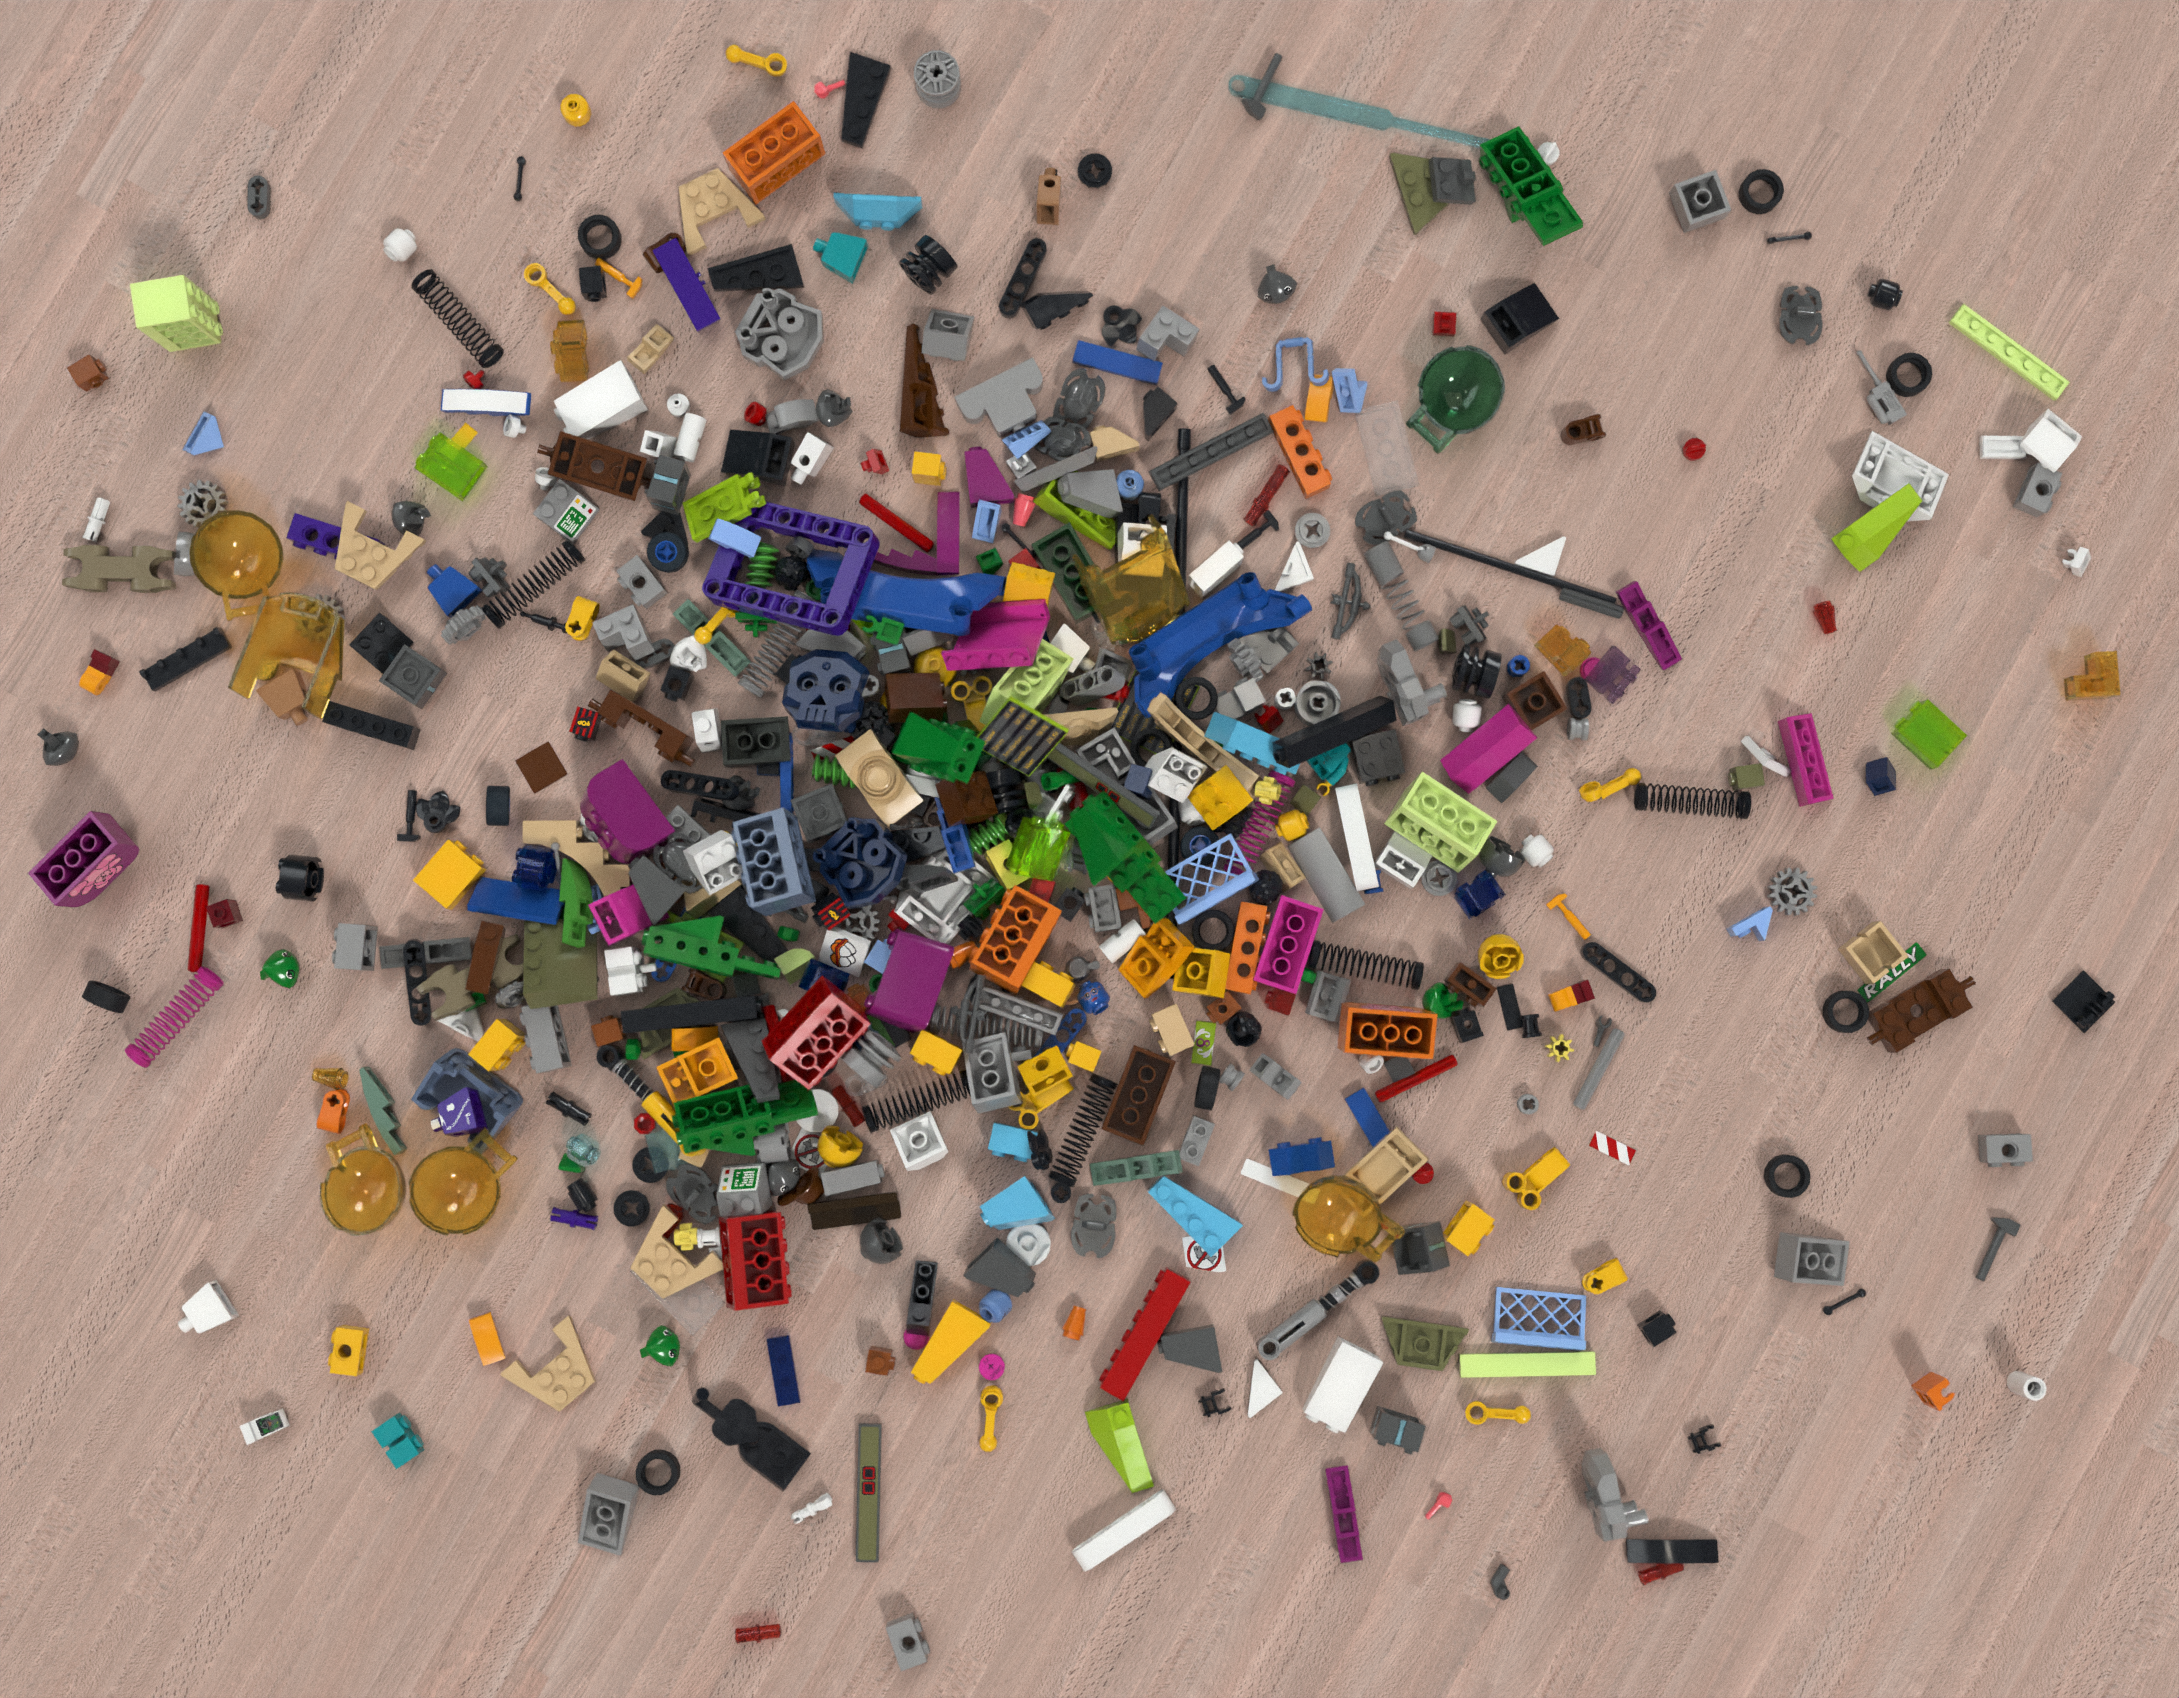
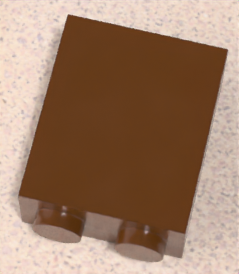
M939 673L886 674L884 690L889 723L905 722L909 712H913L927 720H930V718L937 721L943 720V713L947 712V699H943L945 684L940 681Z

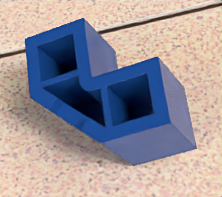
M1322 1137L1308 1139L1309 1143L1291 1145L1290 1142L1277 1143V1148L1268 1149L1272 1176L1292 1175L1300 1172L1334 1168L1335 1162L1331 1140L1322 1141Z

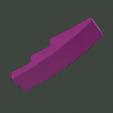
M938 492L937 575H959L960 492Z
M891 548L888 556L877 552L873 561L887 568L908 573L937 575V559L916 549L913 556L910 557Z
M1633 581L1616 591L1627 615L1660 668L1664 671L1682 660L1664 622L1659 620L1651 602L1646 600L1638 582Z
M1348 1465L1327 1468L1325 1472L1340 1564L1362 1561L1363 1556Z

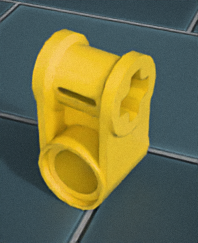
M581 596L575 598L565 625L566 632L573 639L583 641L589 636L593 625L592 622L595 621L599 613L600 603ZM579 626H580V627H581V630H580V631H579V630H576V632H575V631H574V628H575V627H576V628H579Z
M1614 1258L1586 1273L1582 1278V1286L1588 1292L1601 1294L1612 1287L1624 1283L1628 1280V1277L1618 1258ZM1592 1279L1598 1280V1281L1595 1283L1596 1287H1592V1286H1591V1285L1593 1284V1280H1592Z

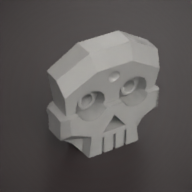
M764 288L762 290L763 293L756 294L735 333L740 343L742 355L746 360L758 367L766 366L783 380H786L808 369L824 342L823 314L818 309L798 303L794 295L781 288L776 290ZM790 318L795 319L793 324L787 323ZM769 320L771 327L764 328ZM777 346L779 347V350L777 352H772V347Z
M1396 639L1380 647L1377 657L1378 668L1381 678L1390 690L1386 694L1389 699L1394 700V706L1402 726L1423 719L1429 713L1428 706L1439 703L1440 698L1447 696L1443 684L1440 683L1423 691L1414 673L1406 649Z
M1601 1448L1585 1451L1581 1467L1582 1476L1588 1491H1585L1584 1494L1587 1506L1592 1514L1595 1533L1605 1542L1626 1538L1629 1527L1648 1524L1645 1509L1638 1511L1635 1500L1622 1503L1616 1472L1608 1454Z

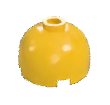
M935 646L918 653L914 660V673H939L940 681L944 682L945 687L953 683L957 676V670L947 671L941 652L948 649L942 646Z
M1494 934L1487 937L1478 949L1479 966L1489 978L1503 979L1510 977V973L1515 970L1519 971L1524 962V955L1518 942L1505 934Z
M829 1125L824 1127L817 1143L820 1157L831 1168H844L852 1165L863 1151L861 1149L863 1147L862 1141L848 1130L844 1134L839 1131L840 1127Z

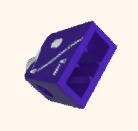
M469 1087L461 1089L439 1103L437 1108L440 1117L431 1120V1127L435 1132L443 1130L445 1135L452 1137L488 1130L479 1092Z

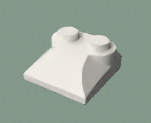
M931 1111L890 1130L907 1171L922 1169L941 1160L948 1153L947 1146Z

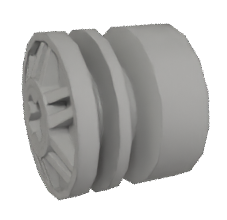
M932 50L923 54L917 60L914 67V80L920 100L933 108H945L952 105L958 99L961 92L960 71L955 58L947 52Z
M868 1029L864 1034L869 1039L868 1042L860 1036L857 1038L862 1049L858 1050L852 1046L841 1058L867 1082L878 1087L887 1077L881 1067L883 1065L890 1069L895 1067L888 1058L891 1057L899 1062L902 1057L887 1039L879 1033Z

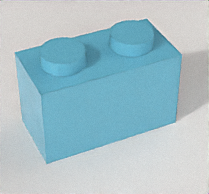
M994 1122L988 1149L992 1150V1155L1005 1157V1154L1014 1155V1160L1027 1162V1158L1031 1159V1154L1033 1153L1029 1146L1027 1132L1030 1131L1035 1136H1037L1038 1132Z

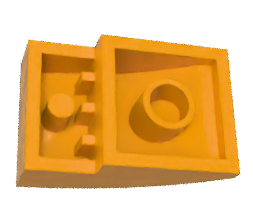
M1162 918L1156 924L1153 923L1146 936H1139L1118 971L1143 998H1148L1178 970L1195 946L1169 919Z
M716 1038L656 1067L672 1104L673 1102L703 1096L738 1079L720 1038Z

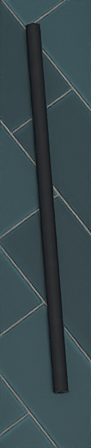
M1409 529L1406 530L1404 538L1423 544H1430L1438 549L1560 589H1571L1614 604L1616 603V597Z

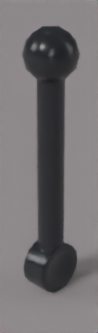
M522 156L517 158L519 169L517 189L514 194L516 201L522 200L523 166L526 164V160Z
M1807 231L1801 235L1778 238L1770 237L1767 238V244L1797 239L1810 240L1812 233Z
M1009 524L1002 525L1004 533H1008L1023 549L1026 548L1033 558L1036 557L1035 553L1011 531Z
M1859 1289L1856 1294L1832 1306H1824L1823 1313L1831 1315L1836 1308L1858 1297H1865L1866 1291Z

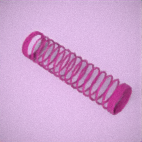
M1270 770L1267 776L1275 778L1278 783L1287 787H1293L1295 783L1292 778L1274 770ZM1281 787L1282 790L1291 793L1290 790ZM1280 795V797L1288 799L1286 796ZM1273 800L1274 802L1284 806V803ZM1254 802L1257 808H1252L1253 813L1255 815H1252L1251 817H1255L1264 820L1272 825H1275L1274 822L1262 817L1254 810L1263 812L1277 819L1278 816L1269 813L1268 811L1264 810L1263 808L1257 805L1261 804V802ZM1261 804L1270 807L1278 812H1282L1280 809L1275 808L1271 805ZM1250 817L1249 819L1252 821L1245 822L1249 828H1242V831L1246 834H1239V837L1244 841L1236 840V842L1247 844L1262 851V848L1254 845L1242 836L1266 844V842L1256 838L1244 829L1269 838L1268 835L1258 831L1248 823L1272 831V829ZM1238 843L1242 851L1260 857V855L1250 851L1249 849L1245 848L1244 846ZM1245 856V858H1246L1248 861H1251V862H1253V863H1255V864L1257 863L1256 861H1254V860L1248 858L1247 856ZM1230 859L1226 860L1228 864H1224L1225 866H1223L1224 868H1222L1226 872L1229 867ZM1234 861V862H1233V863H1236V864H1239V865L1244 866V865L1242 864V862H1239V861ZM1232 865L1231 873L1240 875L1245 872Z
M200 967L197 970L198 975L194 974V977L201 984L211 989L213 994L207 993L198 983L189 979L192 986L207 996V1000L203 999L190 986L184 985V988L200 999L203 1005L197 1004L190 995L183 990H179V993L186 1000L196 1005L198 1010H193L182 998L174 995L175 1000L191 1010L193 1016L188 1015L175 1002L169 1001V1004L175 1010L185 1015L188 1021L182 1020L174 1010L164 1006V1009L171 1016L181 1021L183 1026H178L166 1013L159 1011L160 1016L168 1023L177 1027L178 1032L173 1031L162 1019L154 1017V1020L164 1029L170 1031L173 1037H169L155 1023L149 1022V1025L157 1033L168 1039V1043L163 1042L155 1032L145 1027V1032L156 1041L162 1043L163 1048L158 1047L147 1035L139 1033V1036L146 1043L156 1048L158 1053H154L140 1039L134 1038L137 1045L153 1055V1059L149 1058L136 1045L129 1044L125 1048V1053L132 1061L141 1067L147 1068L152 1063L151 1061L155 1060V1055H160V1050L165 1049V1044H170V1039H175V1034L180 1033V1028H185V1023H189L190 1018L195 1017L194 1012H199V1007L205 1006L204 1001H209V996H214V991H218L224 985L223 981L214 972L206 967Z

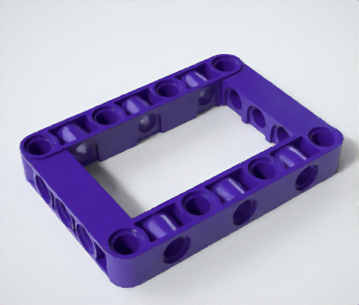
M766 502L762 507L751 508L752 514L734 524L754 533V530L762 527L773 530L781 535L790 537L801 536L813 540L814 543L838 548V546L847 548L826 604L735 582L738 570L742 568L741 563L744 555L732 548L726 549L721 545L718 546L702 585V591L705 596L717 606L834 636L843 635L849 627L876 553L880 547V541L870 527L770 502Z

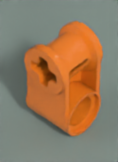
M337 1089L325 1094L316 1123L318 1129L337 1134L343 1131L350 1103V1095L346 1090ZM334 1096H337V1099L340 1100V1103L337 1104V1101L334 1100Z

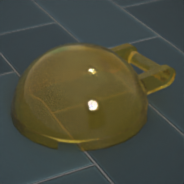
M240 510L224 511L205 520L192 537L189 550L190 563L194 574L203 586L216 595L222 596L227 621H232L235 617L267 612L268 615L274 614L269 588L280 575L284 558L281 541L273 527L255 514ZM263 593L265 604L231 609L229 598L247 599Z
M364 1123L359 1126V1130L336 1142L331 1141L326 1144V1149L333 1166L328 1170L324 1183L320 1182V1203L324 1215L338 1231L342 1230L352 1236L372 1234L388 1226L400 1213L407 1194V1182L401 1166L391 1154L378 1148L370 1126ZM362 1138L365 1146L357 1147L341 1155L340 1149Z
M486 1128L482 1129L465 1147H444L432 1152L421 1160L413 1170L408 1186L410 1185L409 1203L415 1216L432 1231L443 1235L460 1233L466 1235L479 1230L495 1214L501 1197L499 1178L517 1161L518 1157L508 1153L488 1134L489 1130ZM481 1140L505 1162L497 1171L485 1156L473 1150Z
M1343 1175L1324 1176L1309 1184L1301 1192L1293 1209V1216H1295L1297 1224L1295 1229L1303 1241L1320 1253L1339 1257V1254H1352L1358 1251L1371 1261L1378 1262L1385 1250L1396 1239L1402 1238L1405 1234L1404 1229L1399 1224L1382 1213L1376 1196L1365 1184ZM1384 1229L1389 1234L1375 1248L1371 1243L1376 1240L1381 1230Z

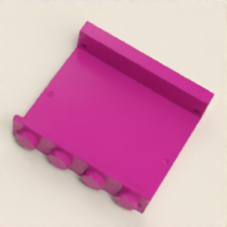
M1046 600L991 602L979 611L973 610L970 618V633L965 636H959L953 650L941 652L947 671L1032 666L1050 619Z

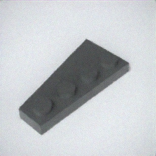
M765 1017L720 1025L757 1103L780 1099L774 1063L769 1060L761 1042L768 1035Z

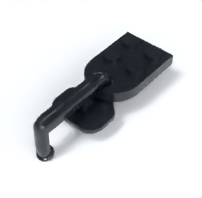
M704 1387L699 1388L692 1398V1403L715 1420L712 1424L713 1435L727 1446L738 1445V1453L743 1462L783 1492L811 1453L774 1425L767 1422H757L755 1409L742 1399L731 1400L721 1411L707 1400L709 1391Z

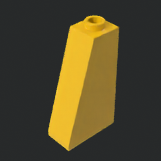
M953 1299L911 1371L914 1374L913 1378L922 1384L926 1382L931 1384L989 1329L992 1322H987L980 1314Z

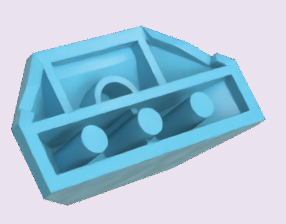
M833 192L835 204L855 226H859V228L864 230H870L872 227H881L882 230L892 231L894 228L902 227L922 209V199L919 196Z

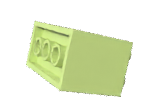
M179 275L130 284L136 328L169 352L222 343L223 329L220 322H218L217 314H220V309L217 301L213 300L186 276Z
M1042 639L1032 666L1010 667L995 685L979 721L986 725L1009 696L1042 713L1059 692L1074 658Z
M1421 772L1404 790L1384 824L1459 873L1477 857L1497 821L1438 781Z

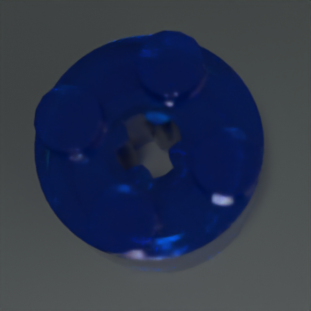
M529 844L523 848L519 847L516 851V860L518 862L516 870L512 874V882L517 883V886L521 889L549 892L550 889L547 887L549 883H554L557 873L556 862L553 858L554 850Z
M1486 870L1475 876L1472 884L1469 885L1466 882L1458 887L1454 893L1455 901L1469 920L1495 905L1497 899H1502L1506 896L1493 875L1487 873Z
M811 958L806 965L798 987L808 991L823 975L844 992L850 979V974Z

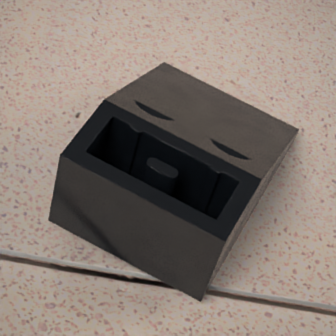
M1533 283L1486 310L1480 320L1505 355L1559 320V317L1537 285Z
M730 429L721 473L738 474L744 477L752 472L754 478L759 477L760 481L786 486L795 443L792 437L773 433Z

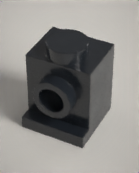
M1467 1007L1455 1011L1456 1016L1451 1017L1459 1043L1484 1036L1475 1010L1469 1011ZM1466 1020H1469L1471 1022V1027L1469 1029L1464 1027V1022Z

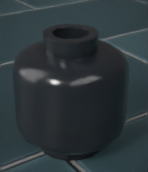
M1879 279L1876 285L1871 284L1867 296L1871 297L1870 304L1872 306L1891 310L1893 307L1898 306L1903 290H1900V285L1896 282Z

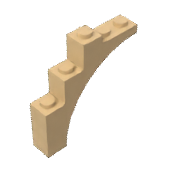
M1160 692L1157 697L1152 699L1147 711L1155 719L1154 723L1161 731L1180 743L1186 752L1205 764L1213 774L1227 765L1252 799L1255 798L1257 781H1263L1257 773L1222 749L1214 740L1204 737L1205 733L1189 720L1166 695Z
M523 821L524 844L551 848L552 843H559V851L572 857L589 872L597 882L604 897L633 885L628 874L631 870L628 867L629 865H607L611 855L607 849L604 850L600 846L599 842L581 843V839L584 838L583 826H580L579 821Z

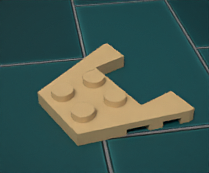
M718 168L679 186L685 244L689 256L707 248L698 231V227L738 208L748 228L766 220L764 214Z
M347 501L335 570L378 590L405 560H409L413 556L412 554L425 544L426 540L406 530L397 549L393 550L357 532L367 511Z
M665 1204L661 1206L631 1265V1269L662 1299L723 1269L722 1259L713 1250L695 1266L663 1236L679 1218Z
M570 1315L552 1329L567 1348L532 1377L518 1359L500 1373L505 1379L559 1412L596 1381Z

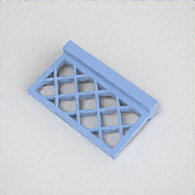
M1232 833L1165 871L1167 875L1177 877V887L1181 878L1192 881L1189 894L1182 892L1185 896H1188L1186 906L1181 909L1177 907L1173 909L1175 919L1179 925L1186 923L1259 880ZM1228 840L1233 846L1231 856L1220 854L1222 844ZM1217 847V851H1216V852L1211 851V850H1213L1214 848ZM1210 853L1215 855L1212 867L1201 865L1204 854ZM1219 856L1230 859L1227 872L1215 869ZM1234 860L1242 862L1246 871L1240 875L1231 873ZM1187 864L1196 866L1193 879L1182 876L1183 868ZM1200 867L1211 870L1208 883L1196 880ZM1214 872L1226 874L1223 885L1211 884ZM1230 876L1235 877V878L1231 879L1230 881H1228ZM1195 883L1207 885L1204 896L1192 895Z
M1496 1287L1494 1328L1491 1342L1577 1351L1586 1350V1341H1584L1586 1295ZM1501 1293H1510L1516 1301L1506 1308L1501 1303ZM1515 1294H1522V1296L1518 1298ZM1526 1295H1532L1538 1302L1530 1310L1521 1302ZM1537 1296H1543L1544 1298L1540 1300ZM1549 1297L1555 1298L1560 1304L1552 1313L1543 1304ZM1560 1298H1564L1567 1300L1562 1302ZM1571 1299L1580 1300V1310L1574 1315L1566 1306ZM1517 1303L1526 1312L1518 1321L1509 1312ZM1539 1306L1548 1314L1540 1323L1531 1314ZM1562 1307L1571 1317L1563 1325L1554 1316ZM1504 1314H1507L1514 1322L1509 1329L1499 1328L1500 1318ZM1527 1316L1537 1325L1531 1331H1525L1519 1324ZM1550 1318L1559 1327L1554 1333H1548L1542 1327ZM1574 1320L1579 1326V1336L1570 1335L1564 1327ZM1517 1326L1520 1330H1512V1329ZM1562 1330L1565 1335L1557 1333H1559Z

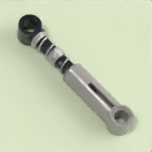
M1368 1259L1359 1261L1352 1270L1353 1272L1349 1274L1348 1278H1344L1341 1284H1336L1328 1290V1294L1324 1297L1320 1296L1319 1301L1312 1299L1270 1333L1262 1336L1257 1343L1260 1355L1266 1360L1276 1359L1282 1351L1328 1317L1326 1315L1328 1310L1332 1307L1335 1308L1337 1303H1342L1347 1299V1295H1351L1352 1291L1376 1282L1380 1275L1378 1266ZM1365 1266H1371L1373 1269L1372 1275L1369 1277L1362 1276L1361 1271ZM1296 1326L1295 1329H1293L1291 1332L1285 1335L1288 1331H1290L1292 1328ZM1267 1342L1275 1344V1349L1271 1353L1263 1351V1346Z

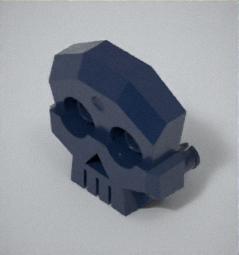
M815 649L791 661L790 683L784 688L782 704L798 728L834 732L844 731L845 733L848 730L849 733H852L856 729L855 721L861 718L864 705L862 693L870 673L867 667L848 652ZM809 684H813L811 688H806ZM841 687H845L843 691H839Z
M856 817L848 818L849 821H845L844 826L821 848L816 849L818 852H813V859L821 863L820 873L829 885L836 886L846 907L858 908L878 904L900 883L907 855L892 841L893 834L882 821ZM878 849V855L875 857V851ZM854 872V873H855V876H854V878L852 879V878H851V875H852V873Z

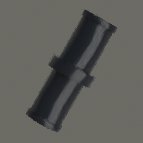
M552 1092L548 1097L550 1100L546 1101L547 1105L562 1112V1116L570 1117L583 1126L587 1125L589 1122L588 1118L592 1116L591 1113L578 1107L576 1102L573 1100L568 1101L556 1094V1092Z

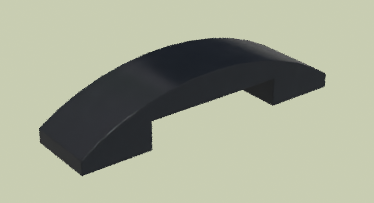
M1626 1539L1627 1563H1719L1717 1539Z

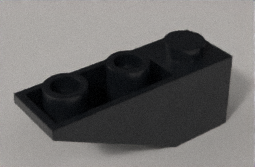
M1089 291L1037 293L1020 305L1032 327L1043 330L1052 324L1051 321L1057 317L1061 319L1069 315L1072 308L1086 305L1093 294Z
M919 1260L915 1262L906 1323L908 1334L929 1336L938 1263Z

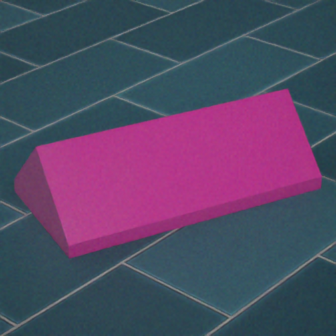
M1507 704L1440 761L1450 779L1470 794L1538 737L1511 705Z
M1812 713L1791 716L1778 721L1789 768L1792 771L1791 776L1799 807L1834 799Z
M1281 895L1257 966L1254 981L1289 993H1297L1324 909Z

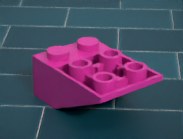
M634 885L609 894L588 905L608 947L650 928V926H654L649 920ZM666 912V914L659 920L658 923L670 918L668 912Z

